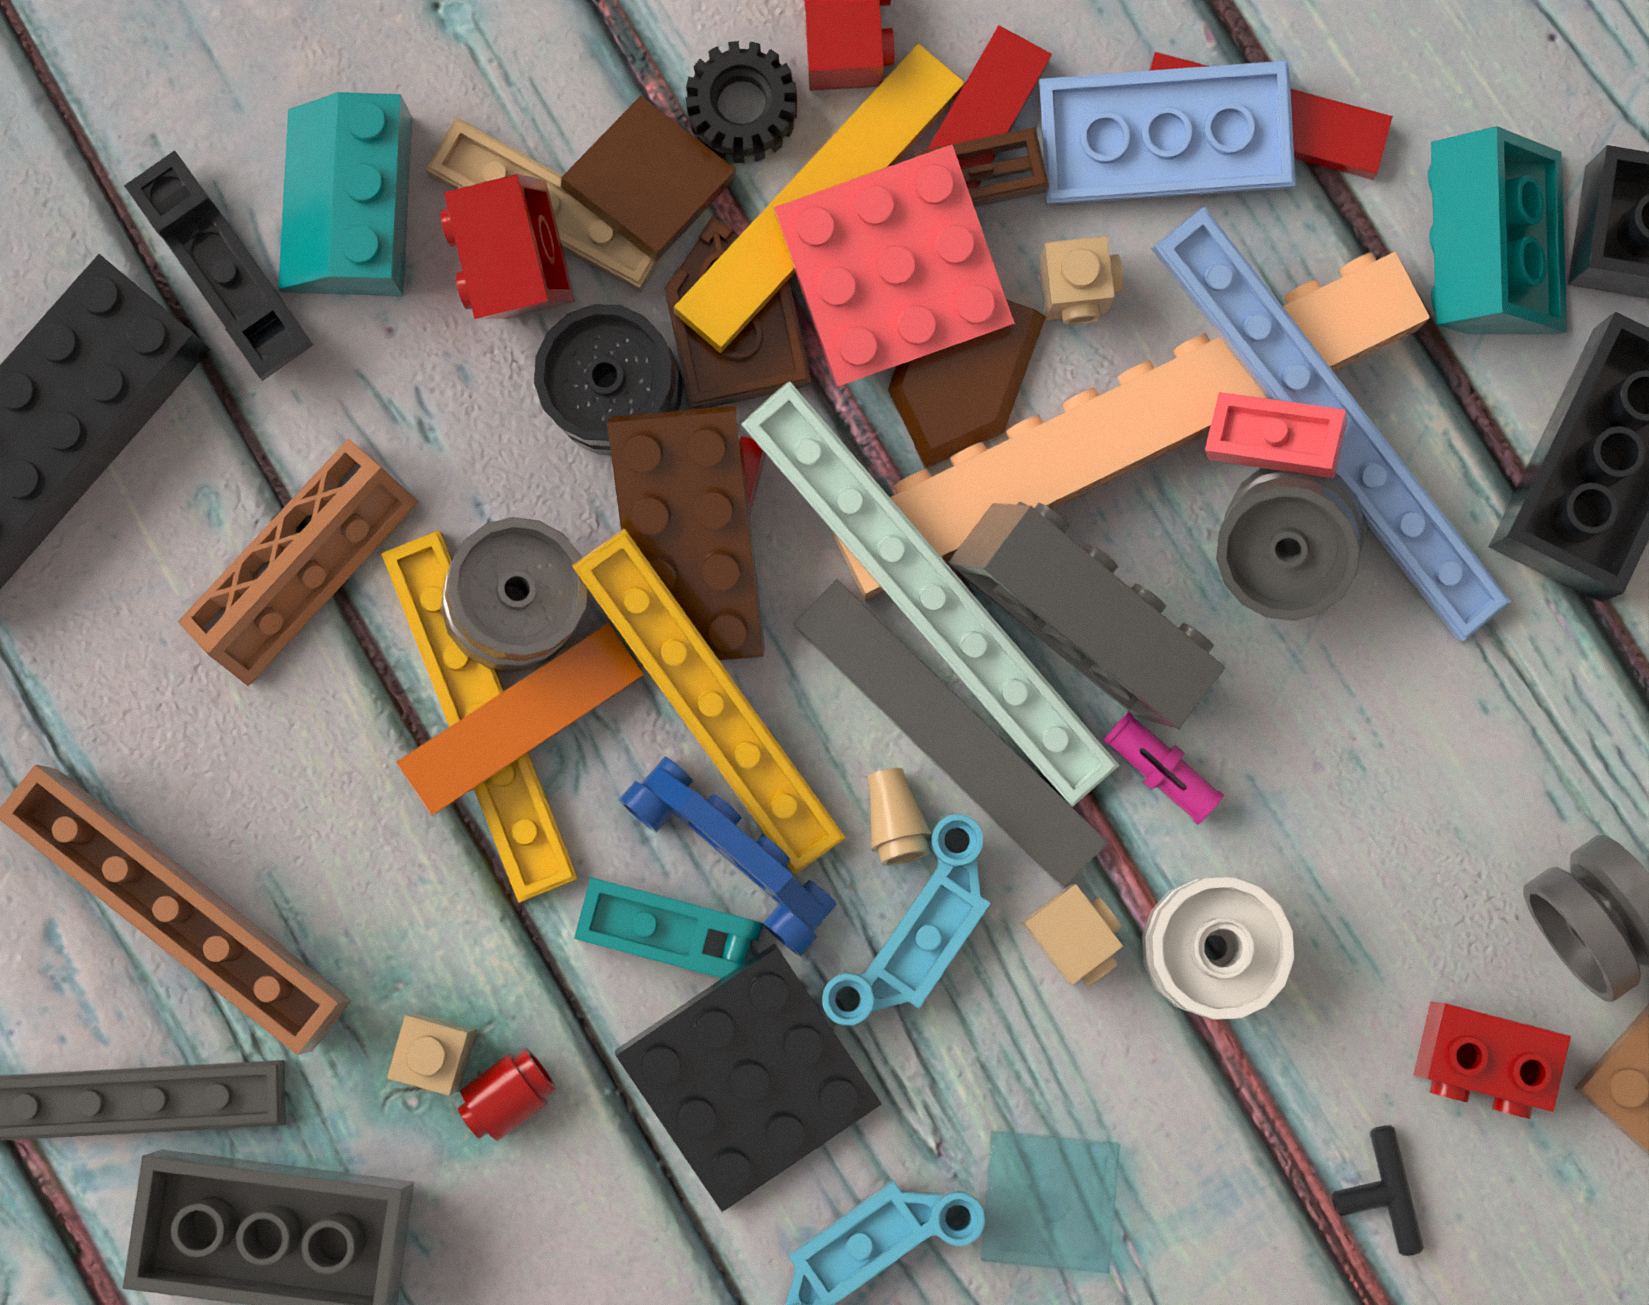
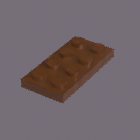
M738 406L610 417L607 427L621 530L624 528L718 660L763 657L765 644ZM638 659V666H639V667H644L643 664H642V663L640 662V660Z

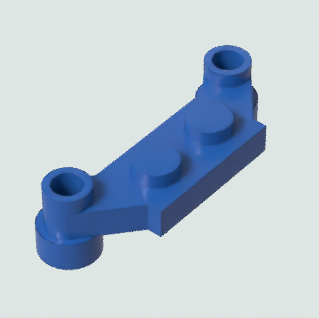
M665 756L642 783L635 780L618 799L619 802L655 833L659 831L672 814L684 822L778 904L762 924L777 940L801 957L816 940L817 936L814 931L837 905L835 900L811 880H807L802 886L793 877V874L785 868L791 859L782 849L764 835H761L756 842L736 826L742 817L733 807L714 793L706 800L698 792L691 790L689 785L693 782V779L675 762Z

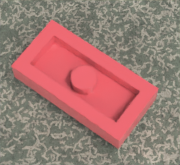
M1219 392L1205 452L1208 460L1334 479L1348 422L1346 410Z

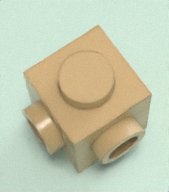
M1101 236L1044 243L1039 259L1045 320L1063 319L1064 324L1078 325L1097 321L1100 319V315H1107L1115 298L1114 292L1123 291L1121 258L1119 254L1110 255L1108 237Z
M1077 884L1069 885L1020 922L1066 984L1073 985L1081 979L1089 987L1117 966V962L1111 955L1123 947L1115 936V933L1122 928V925L1100 897L1090 903Z

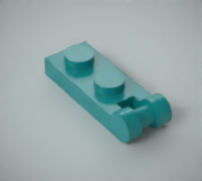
M590 877L574 939L723 978L746 963L752 940L759 941L763 924L755 920ZM709 929L728 933L722 957L703 953Z

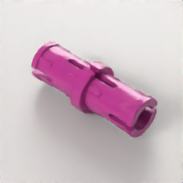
M1128 711L1105 736L1103 742L1114 748L1125 760L1145 776L1142 783L1147 788L1153 790L1157 787L1193 819V822L1199 825L1219 804L1224 794L1214 789L1202 776L1181 759L1185 753L1180 748L1174 745L1170 749ZM1144 748L1186 786H1180L1140 749Z

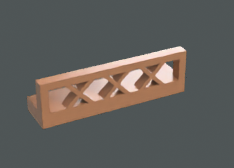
M348 438L183 615L178 623L211 658L249 686L419 501ZM358 463L361 466L360 469L344 486L337 488L339 481ZM312 515L309 524L300 533L295 534L296 527L307 516ZM269 561L268 568L257 579L252 580L256 570L264 562ZM226 607L225 614L207 632L204 626L221 608Z

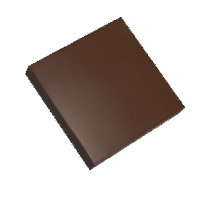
M640 96L561 177V188L648 257L657 262L734 180L736 169L648 100Z

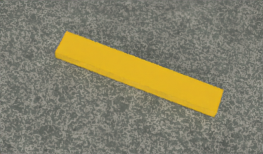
M918 43L674 306V314L718 352L722 353L795 273L773 210L774 207L895 165L959 95L965 82Z
M623 528L572 565L573 569L767 838L782 849L791 859L787 865L793 874L796 875L844 840L846 837L627 531Z
M438 530L383 552L381 555L450 727L505 690L496 669H489L465 656L447 633L441 612L443 583L453 559L442 532ZM530 753L474 789L518 903L579 879Z

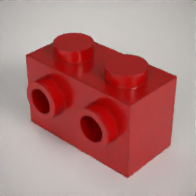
M1430 1001L1413 1075L1432 1080L1429 1093L1468 1103L1470 1091L1494 1096L1493 1110L1530 1119L1533 1107L1554 1112L1571 1036L1447 1003Z

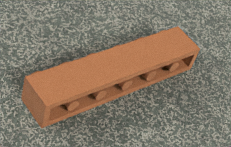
M35 764L0 807L1 822L296 1055L312 1052L352 1000L58 769Z

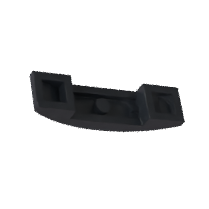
M175 150L124 185L155 231L165 241L225 326V330L262 381L314 345L255 259Z

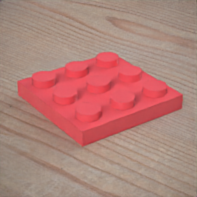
M953 144L776 206L773 209L836 387L1015 324Z

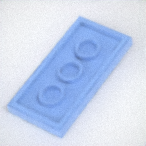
M1289 61L1044 78L1039 80L1043 156L1049 184L1048 191L1046 192V206L1290 189L1296 186Z

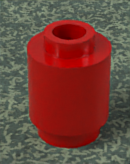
M525 1048L516 1056L508 1053L460 1089L465 1103L457 1109L463 1121L476 1137L481 1139L488 1133L494 1140L500 1141L548 1104L546 1097L557 1088L540 1061L528 1048Z

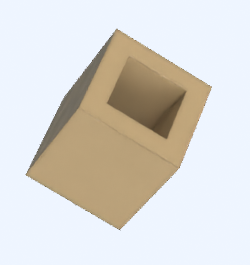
M421 1013L405 1015L387 1079L447 1096L459 1092L477 1029Z

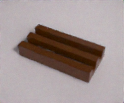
M1036 127L953 144L958 161L1026 147L1028 156L962 170L966 184L1032 171V177L968 190L974 207L1048 191L1049 184ZM946 146L914 152L913 158Z

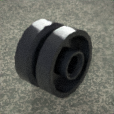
M592 304L568 313L547 332L535 356L534 385L543 410L575 444L599 455H611L607 427L610 417L678 411L681 406L683 378L672 350L667 345L664 337L645 316L621 305ZM617 371V379L614 384L609 387L598 386L605 374Z

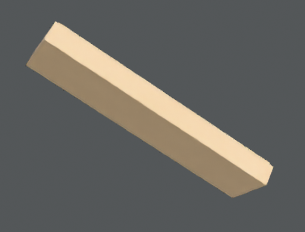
M457 117L425 169L428 176L452 189L514 174L546 180L563 250L639 292H642L660 259L657 262L652 260L561 188L562 175Z

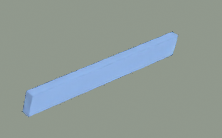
M1205 206L1196 210L1151 248L1268 399L1346 410L1348 422L1336 474L1357 495L1365 524L1456 640L1465 641L1512 602Z

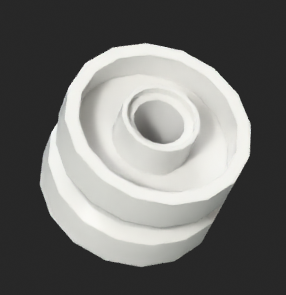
M1235 877L1194 879L1168 891L1150 911L1142 934L1143 965L1154 988L1173 1006L1210 1019L1243 1018L1266 1007L1286 985L1294 962L1293 931L1281 905L1260 886ZM1211 935L1219 936L1225 945L1223 955L1216 960L1207 958L1204 953L1206 938Z

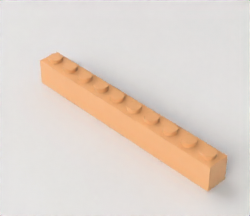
M1396 251L1379 260L1375 259L1372 252L1367 253L1341 267L1339 272L1342 278L1323 287L1315 279L1295 288L1283 297L1287 303L1283 308L1333 372L1417 332L1430 319ZM1204 333L1176 347L1173 350L1176 358L1157 368H1154L1149 360L1125 371L1117 377L1121 385L1099 395L1095 388H1090L1071 397L1062 404L1064 413L1044 423L1040 415L1032 416L1017 423L1006 431L1009 440L987 450L984 442H980L958 452L950 458L953 467L933 477L925 469L904 478L894 485L897 494L890 498L946 562L951 559L993 503L1016 505L1018 502H1022L1034 508L1038 503H1042L1054 509L1208 434L1219 392L1268 398L1222 339L1218 337L1210 341L1207 334ZM832 531V536L864 601L884 592Z

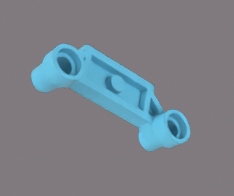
M953 814L937 823L931 835V846L934 854L937 856V869L867 971L858 975L852 973L839 974L827 983L822 995V1004L831 1020L841 1025H855L865 1020L870 1012L909 1002L919 1009L991 904L980 896L977 856L983 846V834L979 825L972 818L966 815ZM957 829L965 834L967 846L963 852L953 853L945 846L944 838L949 830ZM851 986L859 992L860 1001L856 1008L843 1010L837 1006L835 996L842 987Z
M894 1180L890 1181L789 1253L788 1257L795 1266L785 1305H835L931 1235L939 1236L944 1242L954 1246H964L972 1243L980 1236L985 1224L984 1211L979 1201L965 1191L956 1190L947 1193L900 1190ZM954 1205H962L968 1209V1217L960 1225H951L945 1220L946 1212Z

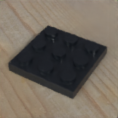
M775 943L615 1050V1056L721 1212L882 1105Z

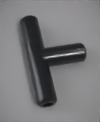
M1384 1125L1372 1128L1370 1137L1381 1180L1334 1191L1332 1202L1335 1212L1339 1216H1346L1387 1206L1399 1254L1402 1256L1419 1254L1423 1251L1424 1245L1395 1127Z

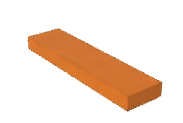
M607 623L398 760L396 765L431 817H433L641 679L644 674L610 624Z

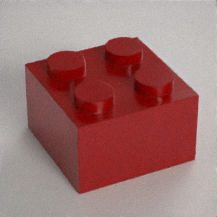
M514 174L443 192L447 208L442 209L440 214L443 232L448 244L451 247L457 246L462 271L456 273L457 290L464 308L467 310L472 309L474 319H507L575 302L546 180Z

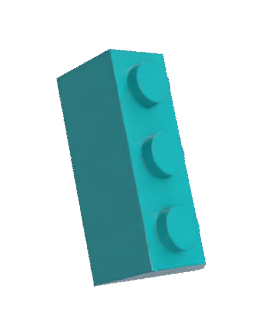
M337 92L288 109L278 284L280 292L403 296L412 115L401 94Z
M1498 126L1431 142V165L1428 170V184L1432 192L1433 225L1430 229L1429 241L1434 253L1435 285L1431 291V304L1435 313L1436 325L1469 335L1567 333L1562 152Z

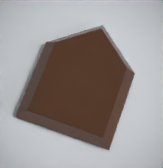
M713 216L698 236V241L681 267L677 268L664 288L690 409L710 408L771 395L788 381L796 389L811 384L789 280L722 353L718 352L674 314V306L739 237L738 234L733 232L732 228Z
M1007 300L1015 324L896 366L888 387V393L908 430L915 450L925 469L948 459L949 456L974 444L985 442L1004 433L1046 316L1033 308Z

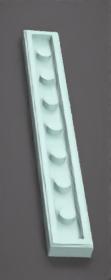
M790 381L740 423L1071 807L1120 766Z

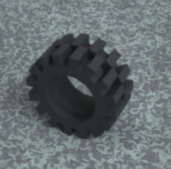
M739 41L728 42V51L721 53L719 47L716 46L708 51V61L704 62L700 58L693 66L695 75L693 78L688 77L686 84L687 97H685L689 124L692 132H696L698 140L707 147L713 148V152L722 159L728 154L733 156L734 163H745L744 156L754 155L755 162L766 159L765 151L771 148L776 153L783 147L784 136L786 135L790 138L794 130V118H797L796 83L792 81V71L787 63L781 65L779 63V54L772 49L767 54L761 52L759 43L750 41L749 49H740ZM741 81L756 85L766 98V105L762 114L754 121L744 124L729 121L721 114L718 108V99L721 92L730 84Z

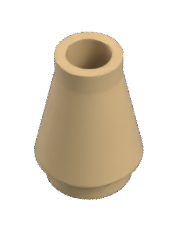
M889 768L867 776L870 790L871 851L879 853L881 865L903 864L929 855L928 840L931 838L932 832L908 786L903 768Z

